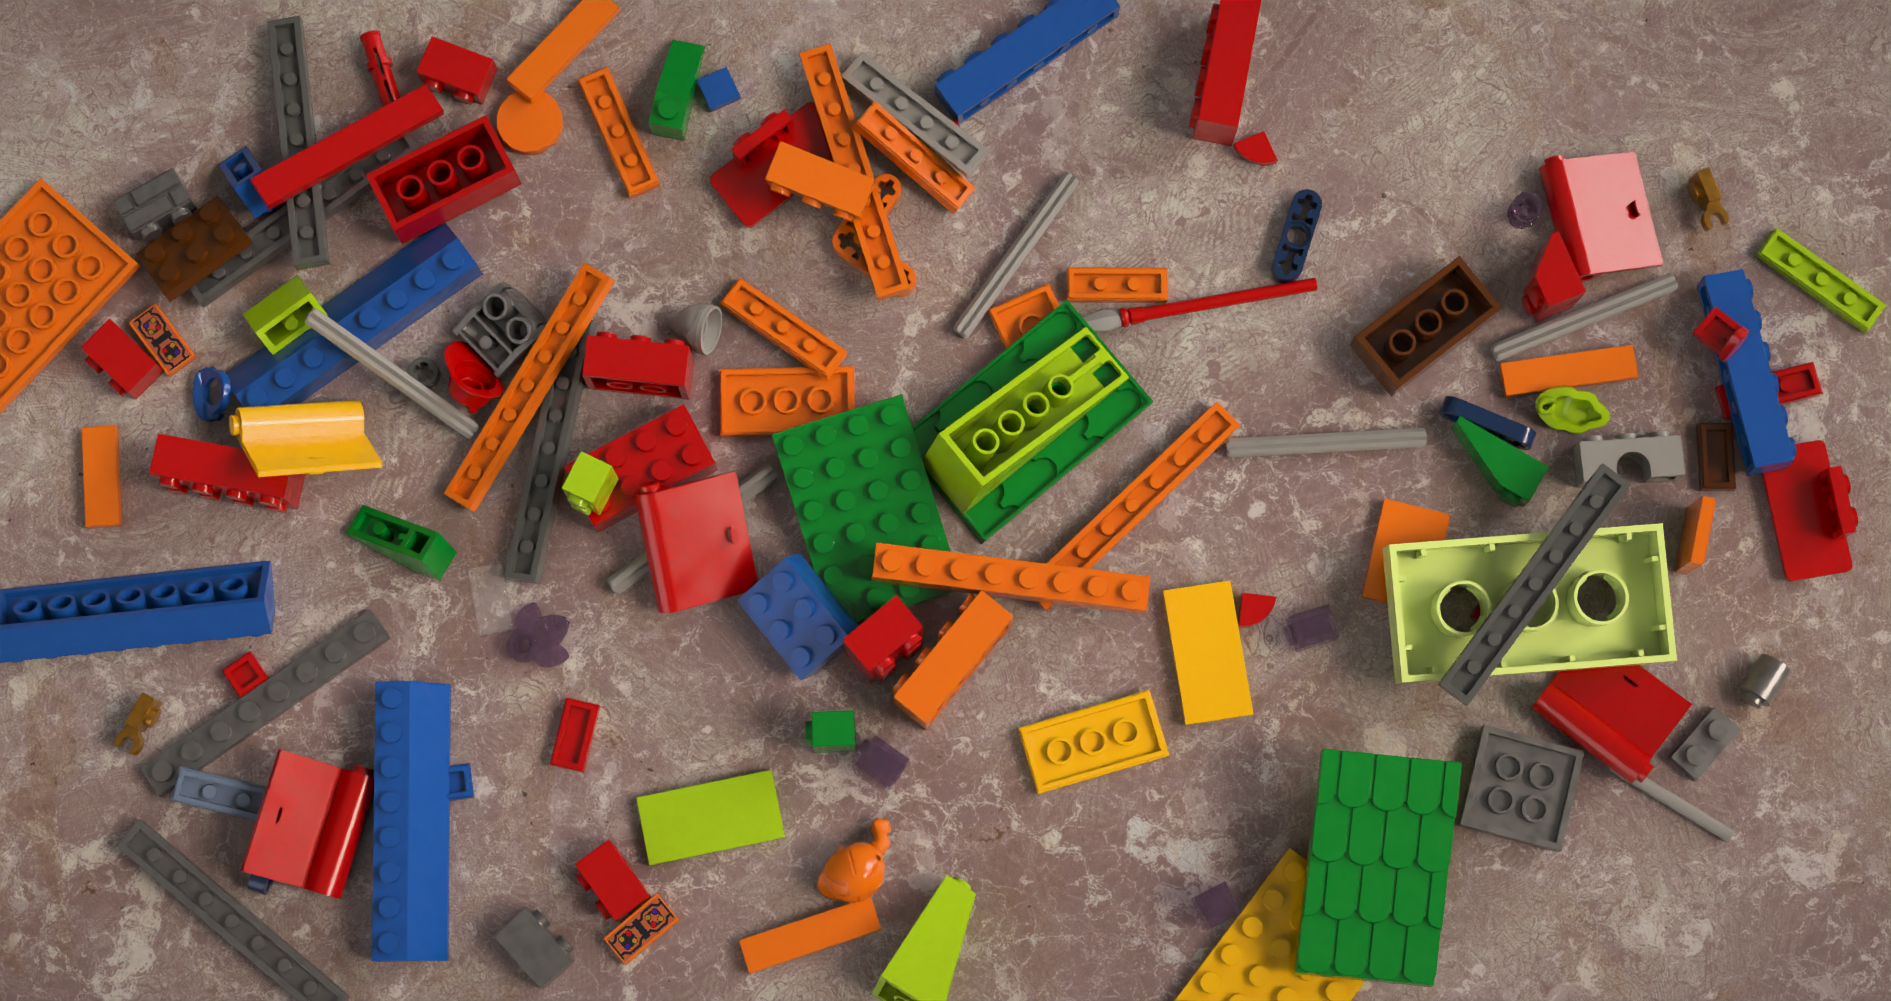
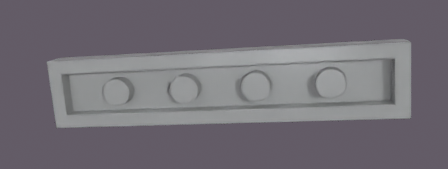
M862 52L841 75L844 83L871 104L876 101L933 152L968 178L988 156V148Z

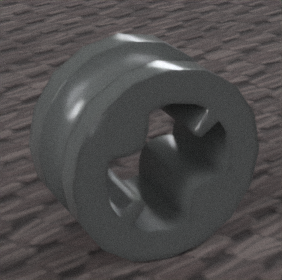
M427 357L415 359L408 368V374L429 389L434 388L440 380L441 373L439 367L433 360ZM422 366H428L429 371L433 375L430 379L425 377L426 381L422 382L416 372L419 368L423 370Z

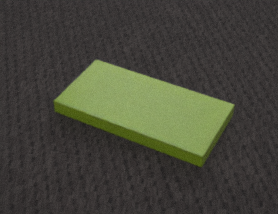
M772 770L636 797L649 866L785 838Z

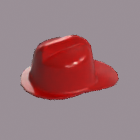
M452 342L446 347L444 359L450 374L448 382L449 395L455 401L464 405L469 414H474L478 408H482L492 398L502 394L504 388L500 379L493 374L495 371L468 342Z

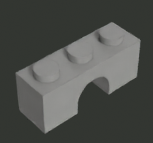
M1655 431L1649 433V437L1636 438V433H1623L1616 435V439L1603 440L1602 435H1591L1583 437L1582 442L1573 447L1577 488L1584 487L1601 464H1605L1617 473V462L1621 458H1630L1640 465L1644 483L1678 481L1685 475L1681 435L1670 436V431Z

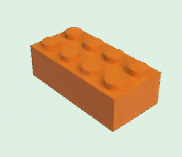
M982 590L976 597L971 593L959 608L960 612L958 614L960 617L956 622L953 623L949 620L937 634V645L933 649L927 646L916 659L915 667L917 669L913 674L909 676L905 673L893 687V693L895 694L893 697L894 705L925 730L1012 626L1014 616Z

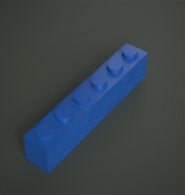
M1050 0L1045 5L1043 12L1037 16L1033 14L1028 15L1019 22L1018 28L1009 35L1006 32L1000 34L991 42V47L982 53L976 51L964 60V65L956 71L949 69L941 74L937 79L938 83L935 84L936 97L952 119H956L958 124H961L1117 18L1120 9L1119 3L1116 0Z
M1744 269L1704 276L1697 285L1704 317L1706 318L1716 306L1739 325L1744 326L1750 331L1740 348L1725 362L1717 358L1718 354L1714 352L1721 381L1725 388L1746 475L1751 476L1786 469L1795 460L1794 457H1796L1797 453L1794 439L1788 436L1786 429L1788 423L1787 411L1779 403L1777 395L1779 392V382L1776 374L1771 373L1768 361L1771 358L1768 343L1762 340L1760 332L1762 329V319L1759 311L1754 310L1752 298L1754 292L1750 279H1746Z

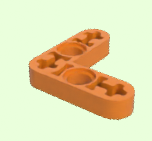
M882 174L875 178L879 194L881 195L880 185L884 187L888 186L889 183L893 185L892 192L894 195L886 194L882 199L886 216H888L901 197V184L895 176ZM843 220L832 237L834 252L871 279L868 268L865 265L863 252H861L859 259L856 260L854 258L857 256L856 250L850 246H847L845 249L841 248L840 238L847 239L851 235L854 237L853 244L861 250L853 221ZM903 261L901 262L905 274L908 275L907 281L910 292L897 295V297L910 295L916 287L915 272Z

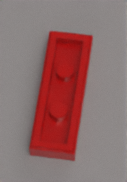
M1814 362L1771 372L1775 373L1778 378L1779 392L1777 395L1780 405L1823 394ZM1717 385L1715 392L1724 420L1731 418V412L1724 385Z

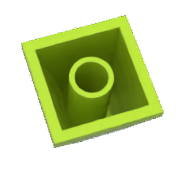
M946 875L880 976L871 993L873 996L881 1001L947 1000L976 893L971 890V886L966 881L958 877L952 878Z

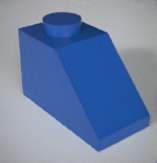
M247 146L218 164L255 219L260 215L272 212L277 207L275 206L268 210L251 184L250 179L264 171Z

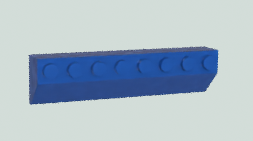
M444 223L422 235L328 301L322 308L329 318L376 350L483 275V273L457 236ZM310 328L276 354L272 355L268 348L264 346L226 374L230 380L231 390L243 407L299 404L359 361Z
M271 561L0 589V663H18L32 659H54L60 656L89 655L106 651L120 652L134 648H156L162 645L191 644L208 640L222 641L236 637H258L264 634H272L275 605Z
M415 681L375 682L373 962L449 961L450 801L447 799V794L450 793V773H448L451 748L450 684Z

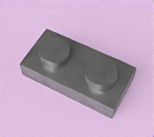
M1713 707L1668 759L1693 781H1696L1741 729L1719 709Z

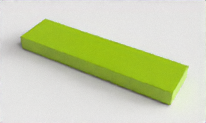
M1777 227L1755 255V257L1864 334L1870 330L1887 306Z

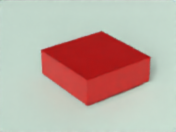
M251 651L221 670L239 698H242L269 679V676Z

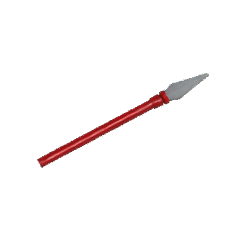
M1315 278L1149 307L1128 308V310L1120 308L1119 311L1103 309L1083 317V319L1094 332H1110L1120 326L1126 328L1129 326V323L1135 325L1152 319L1317 291V282Z

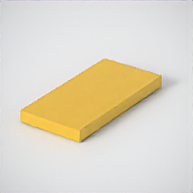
M1231 581L1164 590L1162 593L1185 726L1252 716L1253 708Z
M1150 690L1018 728L1037 795L1169 756Z

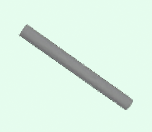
M1608 767L1607 770H1609L1610 772H1612V773H1614L1615 775L1619 776L1620 778L1624 779L1623 777H1621L1619 774H1617L1615 771H1613L1611 768ZM1647 777L1642 783L1637 779L1632 783L1638 789L1724 841L1728 842L1733 836V829Z

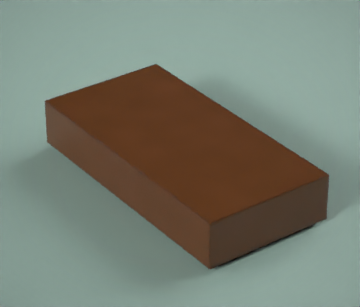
M1698 423L1696 425L1699 491H1734L1736 489L1733 423Z

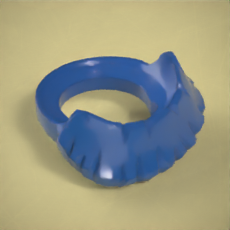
M214 366L205 367L197 372L193 381L192 396L194 409L198 417L203 421H220L224 417L222 412L228 407L231 398L230 380L224 371L217 370ZM217 379L220 384V397L216 404H212L209 396L210 386Z

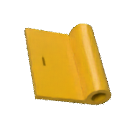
M359 399L236 408L235 415H230L229 417L230 433L232 436L236 435L258 477L306 473L313 475L332 471L382 468V460L364 433V410Z

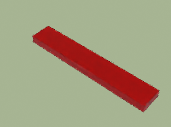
M424 84L250 179L251 184L268 210L441 117L444 115V110L429 87Z

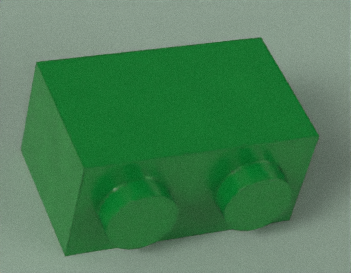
M853 710L812 712V721H805L807 745H813L815 753L856 752L855 715Z

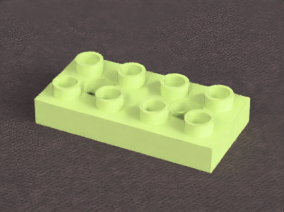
M1663 523L1598 528L1489 677L1677 661ZM1550 532L1390 544L1382 548L1395 684L1440 681ZM1589 576L1605 580L1610 584L1615 593V608L1606 617L1605 621H1596L1586 616L1578 604V589L1587 581L1586 578ZM1451 587H1461L1470 591L1479 602L1480 616L1478 621L1470 627L1471 630L1469 632L1456 631L1448 626L1442 618L1440 603L1444 596L1451 591Z

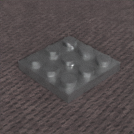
M1483 725L1458 826L1561 852L1585 751Z

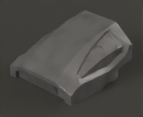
M500 282L466 314L452 332L456 336L460 335L492 367L495 371L493 374L497 378H501L536 342L547 324V320L520 291L506 282Z

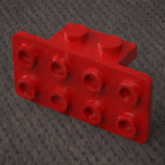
M814 102L806 103L792 115H789L783 109L778 114L773 112L761 121L760 128L752 134L749 132L744 133L734 142V147L731 149L733 159L710 176L712 187L746 228H752L794 196V194L790 193L789 197L770 190L771 186L768 185L765 179L780 141L833 162Z
M1815 440L1795 444L1797 451L1796 457H1794L1795 460L1786 469L1762 473L1784 576L1786 580L1793 582L1848 572L1852 569L1853 563L1847 537L1857 532L1856 527L1858 526V515L1856 509L1851 507L1848 496L1851 491L1850 480L1847 474H1843L1842 465L1830 467L1826 445L1823 441Z

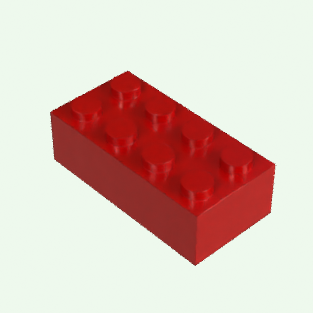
M1220 0L1219 4H1212L1206 34L1210 35L1206 36L1200 65L1204 66L1200 68L1194 96L1200 98H1195L1188 126L1195 128L1193 139L1227 146H1232L1240 120L1261 0Z
M487 115L366 174L391 227L402 244L522 185Z
M685 404L588 453V455L611 465L619 478L601 515L591 511L589 518L597 532H600L637 513L633 493L639 490L640 484L649 481H659L660 485L673 487L700 480L718 471L716 463ZM576 460L563 466L567 476Z
M158 434L149 474L159 481L158 485L167 487V491L187 495L188 490L200 493V497L214 501H220L221 496L233 499L235 504L253 507L254 502L267 505L266 509L281 513H286L287 508L298 510L306 475L293 474L258 477L244 450L241 448Z

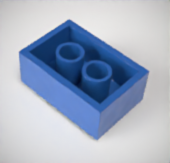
M800 553L785 557L737 600L800 680L816 675L844 650L843 639L858 627L856 622Z

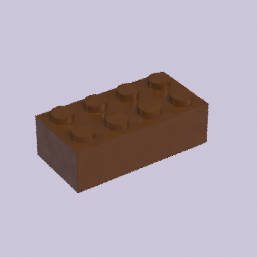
M1458 256L1358 333L1349 346L1390 396L1393 397L1495 318L1502 309V306L1463 259Z

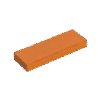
M1067 267V300L1070 303H1167V268Z
M117 425L82 427L85 527L95 529L122 526L119 427Z

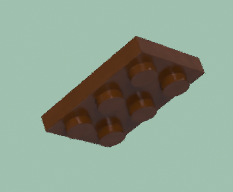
M217 195L193 212L191 216L182 220L138 251L136 255L162 293L171 302L253 244V242Z

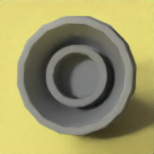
M698 303L688 306L678 313L669 314L666 325L677 335L679 340L685 342L684 345L690 347V350L708 355L715 349L722 330V312L718 306L713 304Z

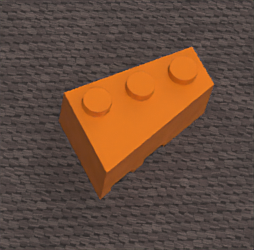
M781 141L765 178L768 185L771 186L770 190L789 197L790 193L803 198L802 203L817 209H821L822 205L834 209V216L852 222L853 217L861 219L876 182L874 178Z

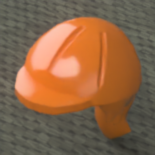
M876 818L872 822V842H854L845 848L839 845V848L834 851L820 873L817 883L819 891L824 896L832 900L856 903L870 898L879 890L885 876L883 855H885V851L890 846L888 833L892 831L887 819Z

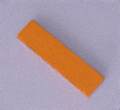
M582 0L507 77V84L529 102L533 103L620 13V7L612 0Z
M608 66L577 79L629 198L632 199L660 187L659 180Z
M876 101L870 105L853 125L852 128L952 214L961 207L975 190L971 183Z
M742 278L737 280L720 301L721 308L827 381L848 355L847 351Z
M1633 345L1499 364L1504 398L1542 393L1546 389L1555 386L1566 385L1579 388L1636 380L1639 377Z
M870 897L861 902L849 903L741 939L739 943L749 974L882 929L872 898Z

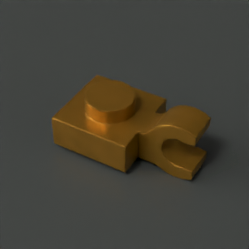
M1707 167L1697 171L1689 180L1688 188L1692 200L1695 203L1698 202L1701 211L1704 210L1700 220L1702 228L1705 231H1709L1713 227L1710 216L1718 217L1721 225H1726L1729 222V215L1721 205L1720 199L1722 196L1710 168Z
M142 692L125 721V728L116 736L114 745L122 747L126 739L132 738L134 745L129 753L134 756L140 754L144 746L141 733L145 732L148 727L152 728L161 715L159 708L162 702Z

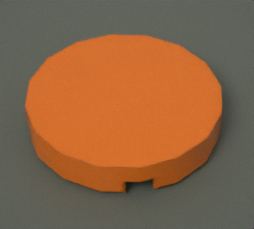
M518 92L509 95L500 105L497 114V129L503 142L514 152L524 155H537L547 151L546 149L555 145L560 139L564 128L563 114L556 100L546 92H543L533 103L529 102Z

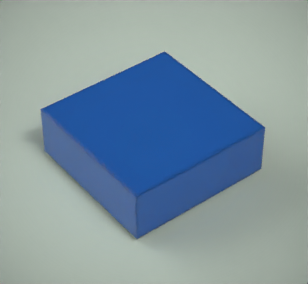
M727 67L697 80V84L710 112L741 99Z
M470 763L449 766L450 793L447 794V799L455 801L474 798Z

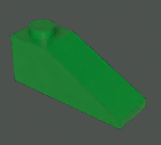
M672 40L656 89L649 119L652 135L685 141L705 46Z
M1459 416L1451 429L1495 492L1500 494L1499 498L1503 502L1513 507L1518 505L1524 507L1531 500L1549 467Z
M362 505L345 532L349 537L403 566L439 581L457 554L455 549L439 532Z

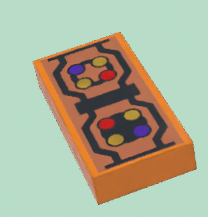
M157 303L129 322L130 326L169 377L197 358L196 354Z
M657 893L603 939L621 961L628 965L680 920Z

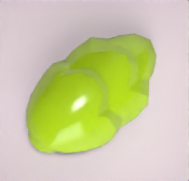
M1565 385L1548 388L1536 399L1535 409L1539 417L1550 427L1557 430L1582 434L1589 429L1604 426L1610 420V412L1597 399L1596 394L1584 390H1576L1572 386Z

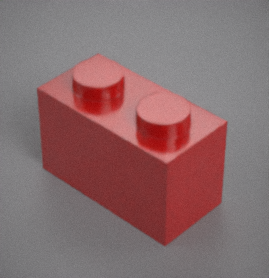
M432 36L416 72L421 82H423L422 85L426 84L433 92L441 93L444 90L454 94L453 97L462 103L471 105L472 102L483 105L498 69L493 59Z
M110 318L81 346L89 355L85 361L98 374L103 370L112 377L108 384L122 397L129 393L133 398L137 399L165 372Z
M609 839L575 863L579 870L575 874L577 880L586 891L591 888L599 898L595 905L606 920L612 917L615 921L619 922L652 898L617 847Z

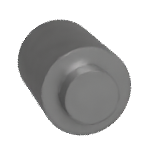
M1760 654L1739 688L1744 694L1742 699L1758 709L1761 706L1769 707L1790 675L1791 670L1778 659L1767 654Z

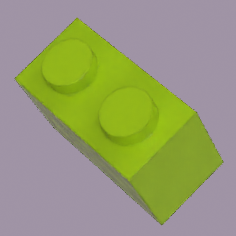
M298 275L242 314L272 355L311 328L305 323V318L312 309L316 308L328 316Z
M581 451L562 489L568 497L567 501L572 504L571 507L588 516L591 511L601 515L619 478L611 465Z

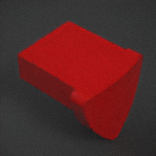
M1715 306L1694 330L1693 336L1718 354L1717 358L1725 362L1740 348L1750 331L1744 326L1739 325Z

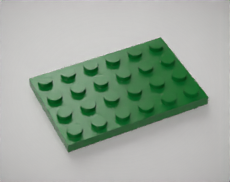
M902 394L772 434L814 572L855 622L868 619L896 595L907 607L953 592L871 581L876 543L951 552Z

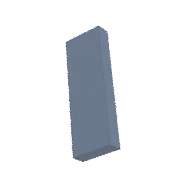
M180 766L171 801L256 821L267 786Z

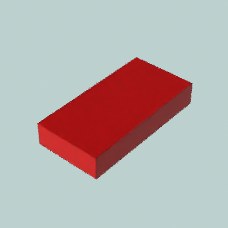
M566 698L550 765L582 773L585 772L600 705Z

